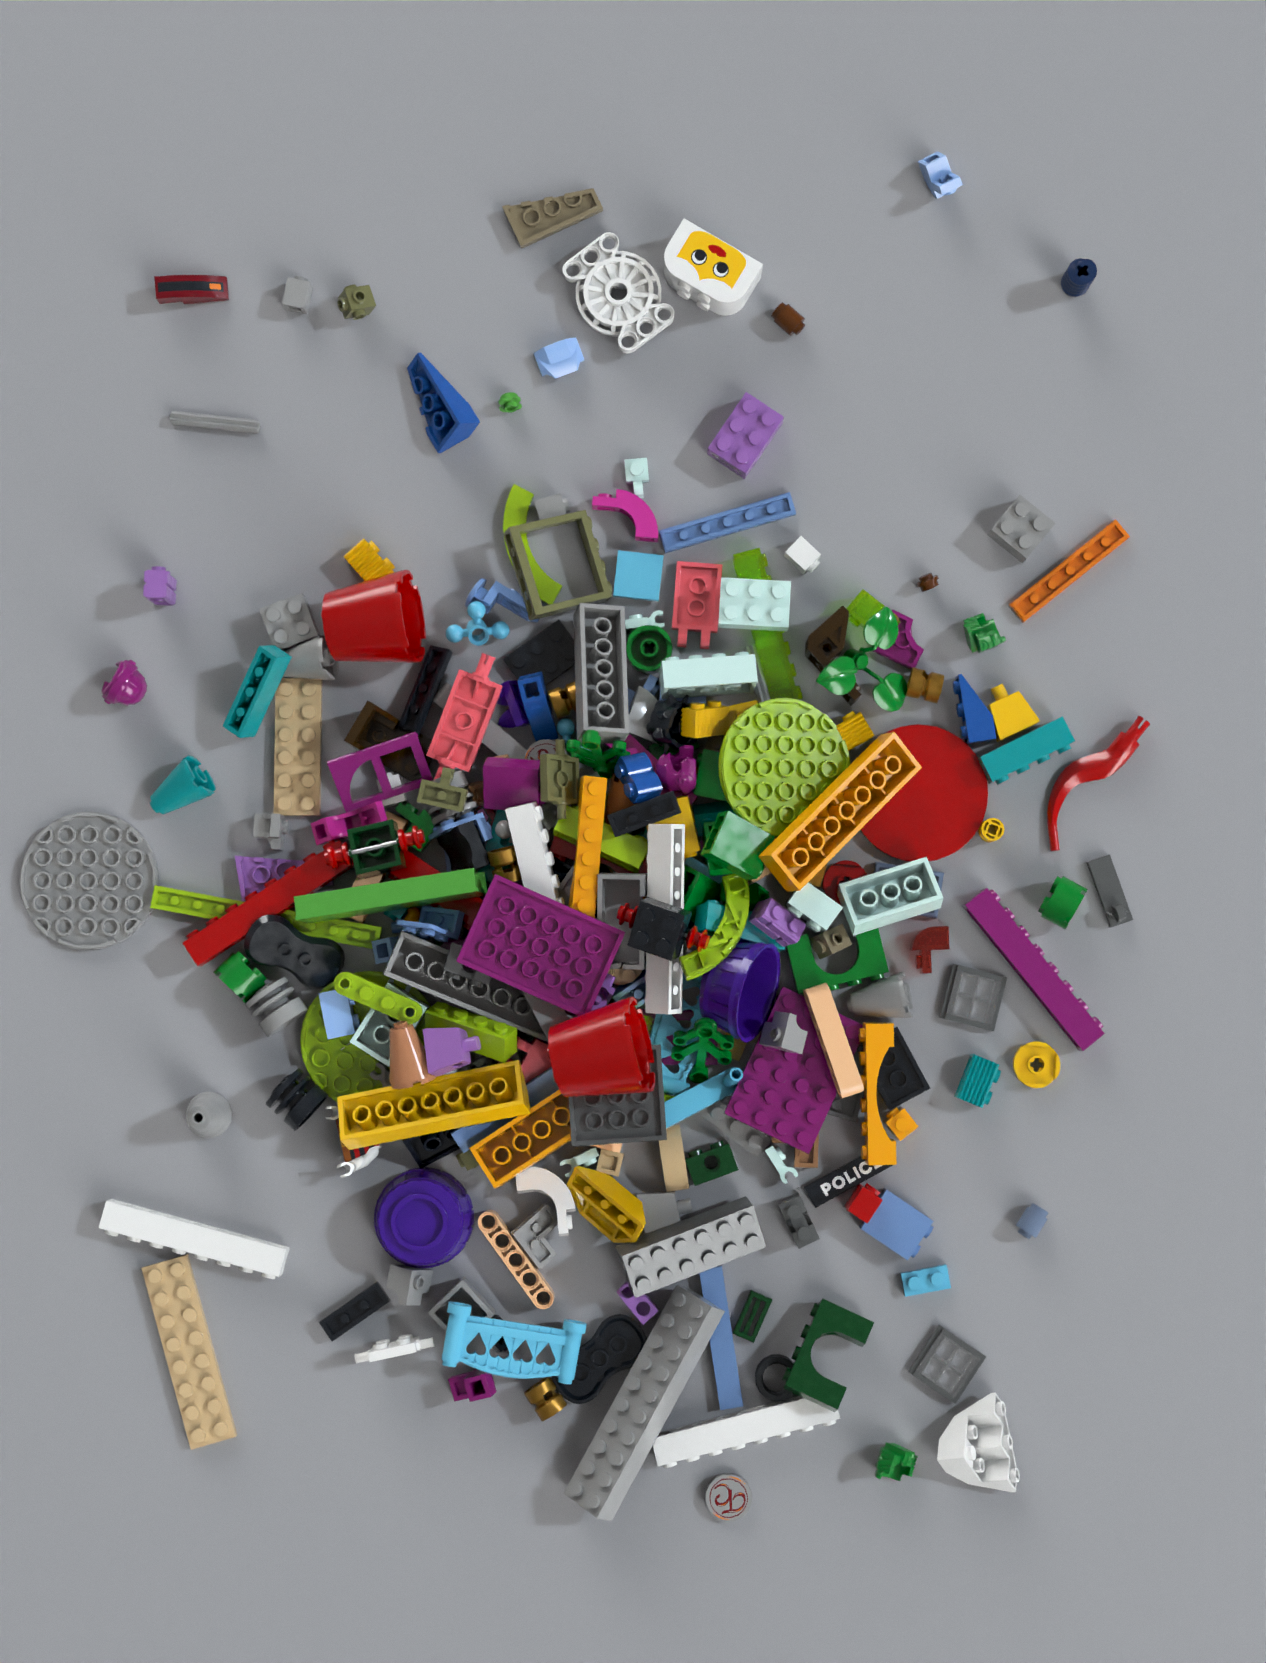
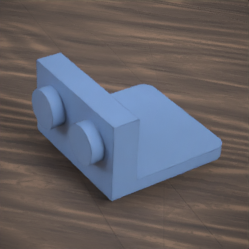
M473 811L460 816L461 818L455 821L449 819L440 823V826L433 828V833L428 836L431 841L453 830L458 825L473 821L479 831L482 845L493 838L492 828L486 822L483 812L474 815Z
M422 906L419 922L397 919L396 925L403 927V932L416 934V937L429 940L431 936L437 941L448 942L449 939H459L465 913L459 910Z

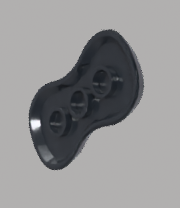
M271 914L258 918L250 927L244 941L245 953L253 962L263 966L283 968L291 972L302 984L310 988H324L332 983L335 977L340 974L345 961L344 951L338 943L328 938L305 935L298 931L287 919L279 915Z
M617 1314L606 1318L600 1324L593 1337L587 1343L580 1346L575 1378L572 1380V1384L559 1383L557 1376L551 1377L556 1389L565 1399L575 1404H583L593 1400L611 1376L633 1366L647 1340L644 1331L635 1320L627 1315Z

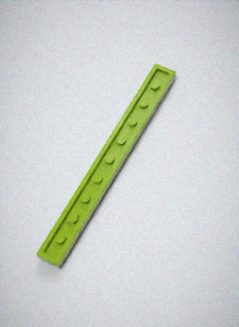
M155 885L150 908L212 919L216 916L221 918L226 914L225 910L236 903L239 906L244 902ZM287 910L280 915L305 935L328 938L337 943L373 949L371 941L380 940L382 927L340 919L306 923L295 920L296 911Z

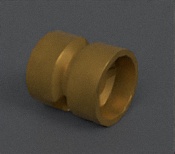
M912 667L905 696L916 699L922 696L925 701L938 703L944 675L934 672L928 675L925 670Z
M575 681L566 684L565 689L557 687L548 691L558 719L570 715L571 710L576 712Z
M514 846L498 848L487 853L490 866L494 867L492 871L493 877L497 874L512 882L522 879ZM510 864L511 868L502 870L501 866Z
M545 1377L524 1392L530 1404L536 1405L535 1412L541 1421L554 1416L567 1405L562 1395L555 1392L556 1386L550 1377Z

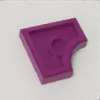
M892 610L898 623L897 639L889 649L884 650L877 647L872 652L912 670V667H916L924 649L918 646L912 637L911 626L913 619Z

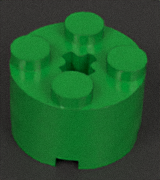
M654 625L636 628L628 637L626 644L627 659L630 665L640 673L647 675L658 673L661 662L672 656V642L665 630ZM645 646H647V647L654 646V648H653V652H654V653L651 654V653L649 652V653L646 654V653H645Z
M1057 876L1049 892L1053 893L1051 898L1045 897L1038 912L1042 913V918L1065 930L1088 889L1064 876L1062 878Z
M239 951L236 954L232 952L213 973L219 976L218 978L240 998L245 996L242 1001L247 1003L259 989L266 985L264 981L267 978L256 967L251 970L248 967L250 962Z

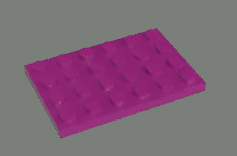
M495 874L456 962L579 1016L591 1011L626 932Z
M782 987L766 1022L773 1021L775 1011L797 1015L796 1021L799 1028L808 1031L803 1053H790L760 1045L761 1031L743 1070V1078L737 1083L723 1114L809 1154L837 1094V1090L805 997ZM839 1014L854 1056L860 1043L859 1028H863V1026Z

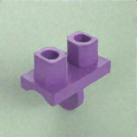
M607 973L591 1011L609 1004L616 990L612 987L616 977Z

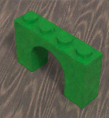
M876 928L854 935L857 946V958L853 966L841 974L827 973L816 964L808 934L801 935L797 943L786 946L797 993H803V990L825 982L828 984L830 991L839 989L838 984L848 982V986L861 984L862 978L870 977L871 981L884 978L883 973H887L889 970L879 929Z

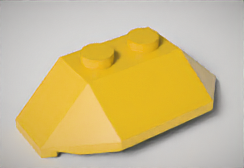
M576 1166L566 1185L571 1190L573 1200L580 1215L613 1243H635L646 1224L642 1202L609 1174Z

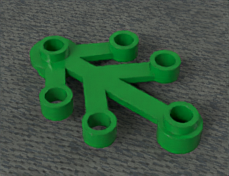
M595 730L585 731V734L582 736V743L573 739L567 741L566 750L571 752V757L579 758V763L592 767L595 772H598L600 777L610 779L612 774L615 773L614 768L619 757L631 755L630 752L626 751V742L620 740L613 741L612 748L603 752L600 747L601 737L599 732ZM616 756V759H613V760H611V761L608 760V759H610V758Z
M710 1018L698 1019L694 1023V1028L686 1032L679 1030L673 1034V1043L677 1045L671 1049V1058L673 1060L681 1061L685 1056L697 1051L696 1063L690 1072V1080L694 1083L700 1084L708 1080L709 1070L705 1065L707 1052L714 1056L721 1065H728L732 1061V1053L728 1050L734 1047V1038L731 1035H722L717 1031V1023ZM699 1037L698 1040L682 1047L688 1040ZM712 1038L717 1041L723 1050L716 1047L709 1039Z

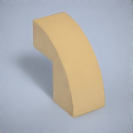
M680 1124L673 1125L666 1129L667 1140L659 1141L666 1192L689 1189Z

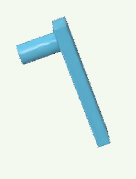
M733 1066L666 1101V1129L732 1095L737 1083L743 1078L742 1070Z

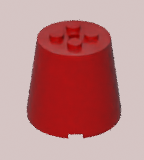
M400 570L330 591L324 595L321 617L326 645L335 661L416 663L423 660L425 648L421 647V639H426L424 611L418 586L412 585L413 575L409 570Z
M634 997L619 1000L549 1028L547 1053L551 1061L554 1081L564 1097L647 1093L654 1090L655 1073H650V1063H654L652 1045L641 1009H636L637 1000Z

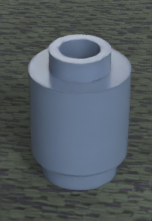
M1032 1203L1030 1207L1026 1208L1016 1224L1019 1228L1018 1233L1029 1240L1031 1236L1036 1238L1047 1221L1046 1216L1048 1212Z

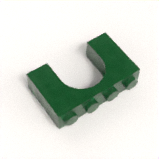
M822 1298L819 1304L814 1303L810 1312V1316L813 1317L811 1324H805L800 1336L804 1338L801 1347L796 1346L791 1357L795 1361L791 1369L787 1367L782 1381L785 1382L784 1389L836 1412L847 1387L823 1377L816 1371L811 1360L812 1346L817 1339L823 1336L835 1335L863 1347L866 1344L874 1322Z

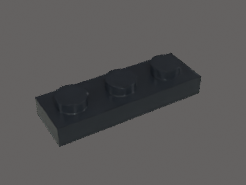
M673 790L608 814L607 817L614 836L618 837L648 826V824L680 814L682 811Z
M377 1281L322 1319L319 1324L330 1340L334 1341L391 1300Z

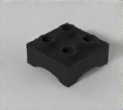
M473 821L458 825L453 830L437 838L439 845L446 851L450 859L451 871L475 868L476 872L490 864L487 851L482 845L479 831Z

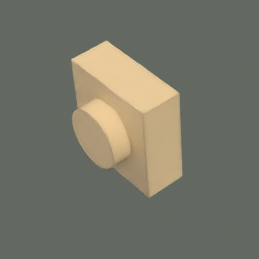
M601 1149L596 1171L618 1177L624 1153Z

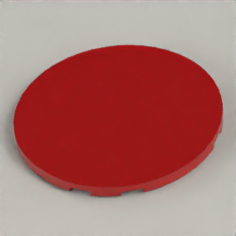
M917 724L890 730L886 733L895 732L922 768L860 831L878 850L890 857L907 862L927 857L929 862L945 858L967 844L975 835L984 819L988 803L986 775L974 751L962 739L945 729Z

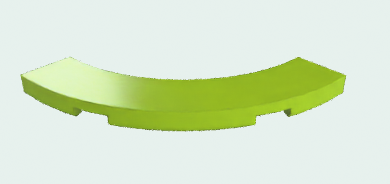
M513 484L506 502L503 533L509 527L527 523L528 511L534 498L533 493L516 484ZM527 533L521 534L540 600L548 605L554 604L562 589V585L555 582L540 568L531 553ZM504 537V542H505L507 554H508L509 559H510V562H511V564H512L511 557H510V554H509V551H508V547H507V544H506V541H505V537Z
M734 873L722 876L726 897L725 912L720 925L709 940L707 948L702 949L700 952H697L696 949L679 957V963L686 981L697 978L719 965L735 948L742 936L749 912V887L747 880Z

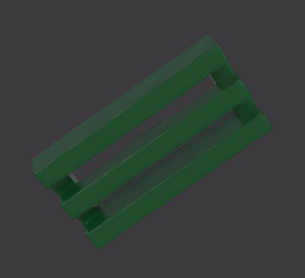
M750 1290L732 1334L754 1343L772 1299L754 1290ZM753 1297H756L757 1300L747 1320L743 1332H740L739 1329L749 1309ZM761 1301H764L766 1303L762 1309V1312L755 1325L752 1335L749 1336L747 1335V1333L750 1329V1326L757 1313Z

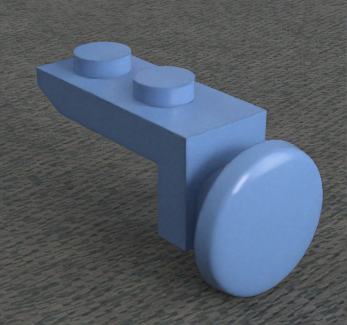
M480 579L471 589L465 602L466 608L473 601L483 603L486 609L485 614L487 615L497 602L526 621L538 623L540 620L539 618L530 621L523 597L516 590L509 589L497 581L488 591L484 588L487 580Z

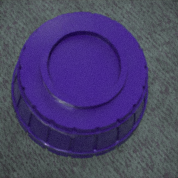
M738 942L731 953L719 965L703 974L699 996V1008L702 1018L707 1017L714 1020L718 1028L731 1034L736 1039L743 1042L752 1041L762 1030L776 998L780 979V955L777 947L774 944L763 942Z
M429 1167L413 1168L398 1174L386 1184L376 1202L374 1227L380 1244L392 1258L406 1266L433 1268L449 1262L464 1249L473 1230L474 1210H472L473 1205L469 1194L466 1193V1189L458 1180L456 1181L452 1175L439 1169Z

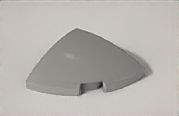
M638 686L629 706L631 707L629 711V732L658 744L647 733L646 728L658 700L645 688Z

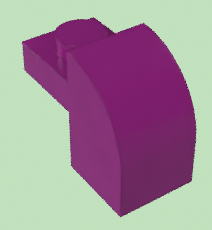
M478 1369L451 1376L448 1379L454 1402L468 1398L470 1402L492 1397L497 1392L492 1374Z

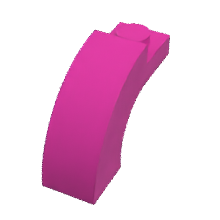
M620 489L616 490V498H612V495L606 493H599L598 496H593V510L619 512L630 518L636 530L635 541L658 543V526L655 516L650 507L641 498L631 492Z
M377 801L347 813L325 817L310 824L316 845H322L331 840L347 839L348 829L386 821L387 816L383 802Z

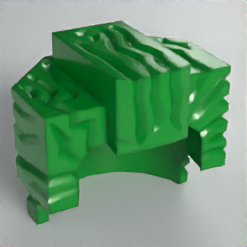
M983 613L963 620L967 645L972 653L975 651L982 653L1006 641L1005 636H1000L994 619L985 620Z
M886 1442L885 1447L880 1448L874 1475L878 1479H881L883 1476L897 1481H901L902 1475L912 1477L918 1456L915 1455V1452L900 1445Z

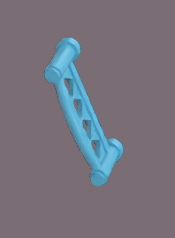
M683 973L682 991L692 987H698L700 990L703 975L686 981ZM700 993L696 996L697 1004L694 1006H690L682 998V1011L691 1009L694 1012V1016L690 1019L691 1026L689 1028L682 1027L672 1014H656L650 1041L651 1045H661V1059L671 1056V1049L674 1047L666 1037L673 1035L674 1032L679 1030L686 1032L694 1028L695 1021L702 1018L699 1008ZM699 1037L688 1040L685 1046L698 1040ZM697 1051L685 1056L678 1063L679 1071L676 1073L671 1072L662 1062L665 1094L677 1096L690 1089V1084L686 1083V1078L696 1063Z
M448 1302L447 1312L449 1313L441 1358L443 1360L442 1365L456 1367L457 1363L463 1362L475 1369L497 1376L519 1379L557 1376L559 1383L572 1384V1380L575 1378L582 1334L586 1332L587 1323L564 1319L562 1329L474 1316L470 1315L471 1305L461 1302ZM478 1333H480L486 1347V1351L482 1355L477 1354L476 1351L473 1353L466 1351L467 1345ZM503 1336L509 1355L506 1358H501L499 1355L492 1357L489 1354L490 1349ZM524 1340H526L532 1354V1358L528 1362L523 1361L522 1358L514 1360L512 1356ZM549 1343L555 1357V1362L552 1365H547L545 1362L537 1363L536 1356Z

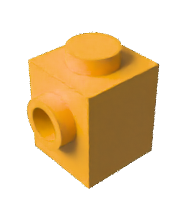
M897 1107L893 1108L885 1115L887 1119L883 1121L899 1141L919 1127L903 1107L899 1109Z

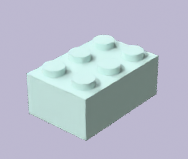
M721 577L718 628L787 631L789 628L791 581Z
M809 882L800 891H794L784 904L788 911L796 917L804 919L806 927L815 933L826 931L843 908Z
M391 981L385 986V988L420 1003L423 1009L422 1017L430 1007ZM371 1008L350 1042L390 1067V1029L394 1027V1023L400 1020ZM407 1008L406 1014L410 1017L413 1016L414 1009ZM421 1019L416 1023H413L414 1028L417 1027Z

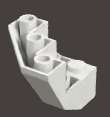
M994 1392L953 1417L939 1439L937 1461L946 1473L967 1484L1016 1492L1020 1474L1016 1466L1013 1440L1006 1418L1005 1403Z

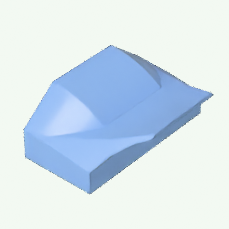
M576 338L555 342L534 353L541 375H550L554 379L578 371L580 362L584 361Z

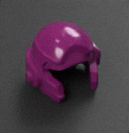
M133 660L119 661L116 663L118 669L110 683L105 681L103 684L102 697L108 704L135 705L144 698L147 692L145 677L138 671V667Z
M692 745L679 747V752L676 755L668 753L667 755L663 754L659 758L656 765V774L665 789L688 794L696 788V760L693 759Z

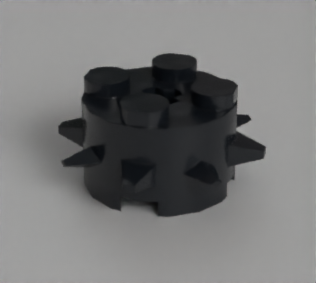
M669 694L667 700L656 702L655 708L651 713L650 722L646 727L647 733L658 744L664 745V754L671 747L676 748L679 752V747L694 744L698 739L681 735V709L691 707V704L688 703L689 695L687 694L681 702L677 701L672 694Z

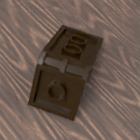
M841 606L813 631L806 640L805 656L820 673L844 649L849 611L844 606ZM855 683L850 692L841 696L852 706L862 695L859 692L861 688Z
M367 700L344 741L359 751L409 733L400 731L397 728L399 723L397 718ZM420 733L418 739L429 767L433 758L426 756L432 740ZM411 746L380 756L384 766L406 779L414 781L422 778Z

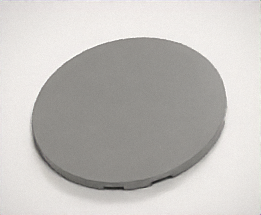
M79 812L64 816L46 826L34 838L35 840L28 851H26L22 861L19 878L20 894L24 908L27 910L35 926L44 935L67 947L94 950L107 948L124 941L144 924L153 909L150 906L154 886H159V872L150 845L132 825L118 817L105 813Z

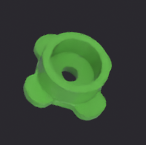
M513 392L501 395L498 401L501 405L499 410L512 413L521 409L522 405L519 403L521 398Z

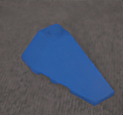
M417 353L407 367L414 393L419 395L422 407L419 409L421 415H425L428 427L425 428L427 436L437 453H442L470 437L480 421L470 404L422 353Z

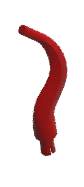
M1138 716L1126 733L1120 732L1107 749L1072 762L1059 775L1052 788L1047 809L1050 851L1060 850L1057 818L1067 794L1078 784L1105 779L1119 770L1139 747L1138 739L1150 726L1147 720L1138 729V726L1144 720V718Z

